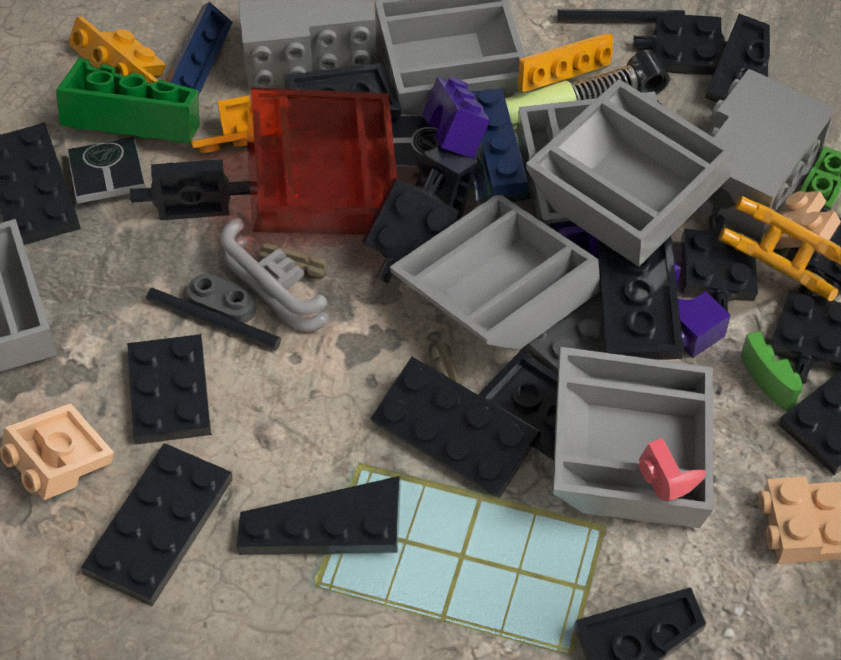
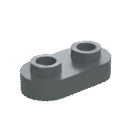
M212 274L196 276L188 285L187 290L191 303L243 323L250 321L256 314L255 295L246 287Z

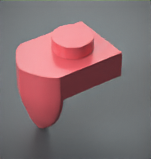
M663 438L648 443L639 458V468L642 477L647 483H651L657 497L662 501L667 502L684 496L694 489L706 475L705 470H692L681 473Z

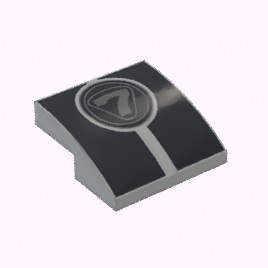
M401 115L400 119L382 121L378 172L411 180L415 172L419 173L418 162L421 156L426 151H430L440 145L435 138L438 128L428 125L425 118L419 115Z
M135 136L67 149L77 204L130 194V188H146Z

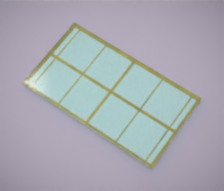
M358 462L350 487L400 476L398 553L325 554L319 572L315 576V587L573 656L577 650L576 643L578 639L574 623L575 620L581 619L584 616L603 539L607 535V525Z

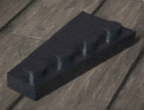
M400 476L240 512L236 546L239 555L398 553Z

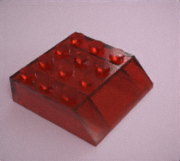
M250 88L247 151L253 232L365 235L393 178L397 179L388 93Z

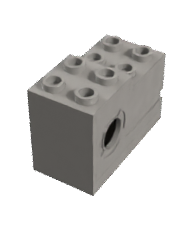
M238 0L248 90L285 86V75L376 64V31L372 0Z
M748 69L741 80L735 79L733 81L727 98L724 101L719 100L711 114V118L715 121L708 134L734 150L730 177L696 211L708 217L717 214V219L719 214L724 217V225L728 223L736 227V231L747 236H754L755 240L761 242L762 236L770 225L735 209L737 200L740 196H744L779 213L786 203V199L797 191L811 168L816 164L825 146L836 108Z

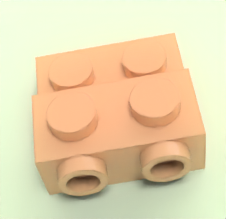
M71 403L5 427L2 446L0 447V456L7 467L16 466L21 472L24 488L29 493L37 492L43 500L76 488L79 476L112 464L114 452Z
M806 476L767 479L764 491L759 492L758 501L761 514H767L769 523L766 529L767 544L770 550H775L777 563L789 564L841 560V482L808 484Z

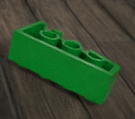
M79 57L56 89L60 126L73 127L77 130L105 131L108 134L135 135L143 139H165L174 143H191L200 126L198 90L163 80L149 83L146 82L144 75L134 72L128 76L115 73V67L105 64L101 65L100 69L90 66L89 60Z

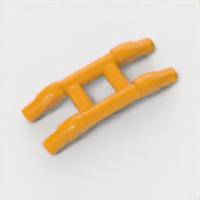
M740 196L736 202L735 209L770 225L760 244L747 236L738 234L725 227L721 230L718 240L789 276L828 301L834 300L838 294V289L805 268L815 250L841 265V247L778 214L775 210ZM783 233L802 242L792 262L773 252Z

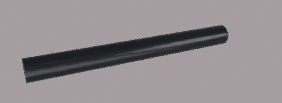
M557 9V22L656 23L657 13L685 15V10Z
M153 287L147 292L146 300L274 351L280 346L281 337Z

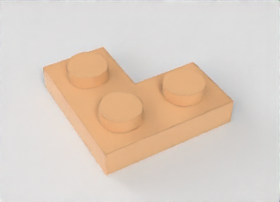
M799 191L791 194L778 213L828 240L841 223L835 211L820 212L826 203L821 191ZM783 233L774 249L801 247L802 242Z

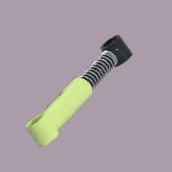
M643 50L632 56L627 65L621 69L612 70L605 74L601 73L600 75L589 77V79L585 78L573 83L565 80L505 98L513 129L517 130L519 107L598 98L618 79L641 93L655 92V95H657L668 86L670 76L653 51Z

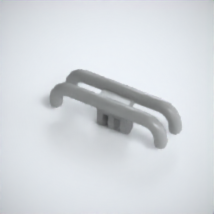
M240 218L232 219L223 228L220 236L221 245L225 249V262L230 270L295 330L309 332L324 327L329 322V316L326 312H319L307 318L300 315H311L322 310L327 304L326 298L323 295H317L310 300L301 301L287 290L304 276V270L299 266H295V262L291 258H286V254L281 249L275 250L263 260L257 262L243 249L247 245L246 237L243 235L236 236L244 228V222Z

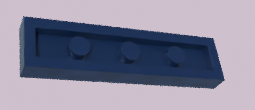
M210 1L201 7L166 79V82L198 90V94H200L233 23Z
M503 88L472 91L475 94V99L483 106L482 109L490 119L481 140L480 149L492 196L527 192L528 181Z

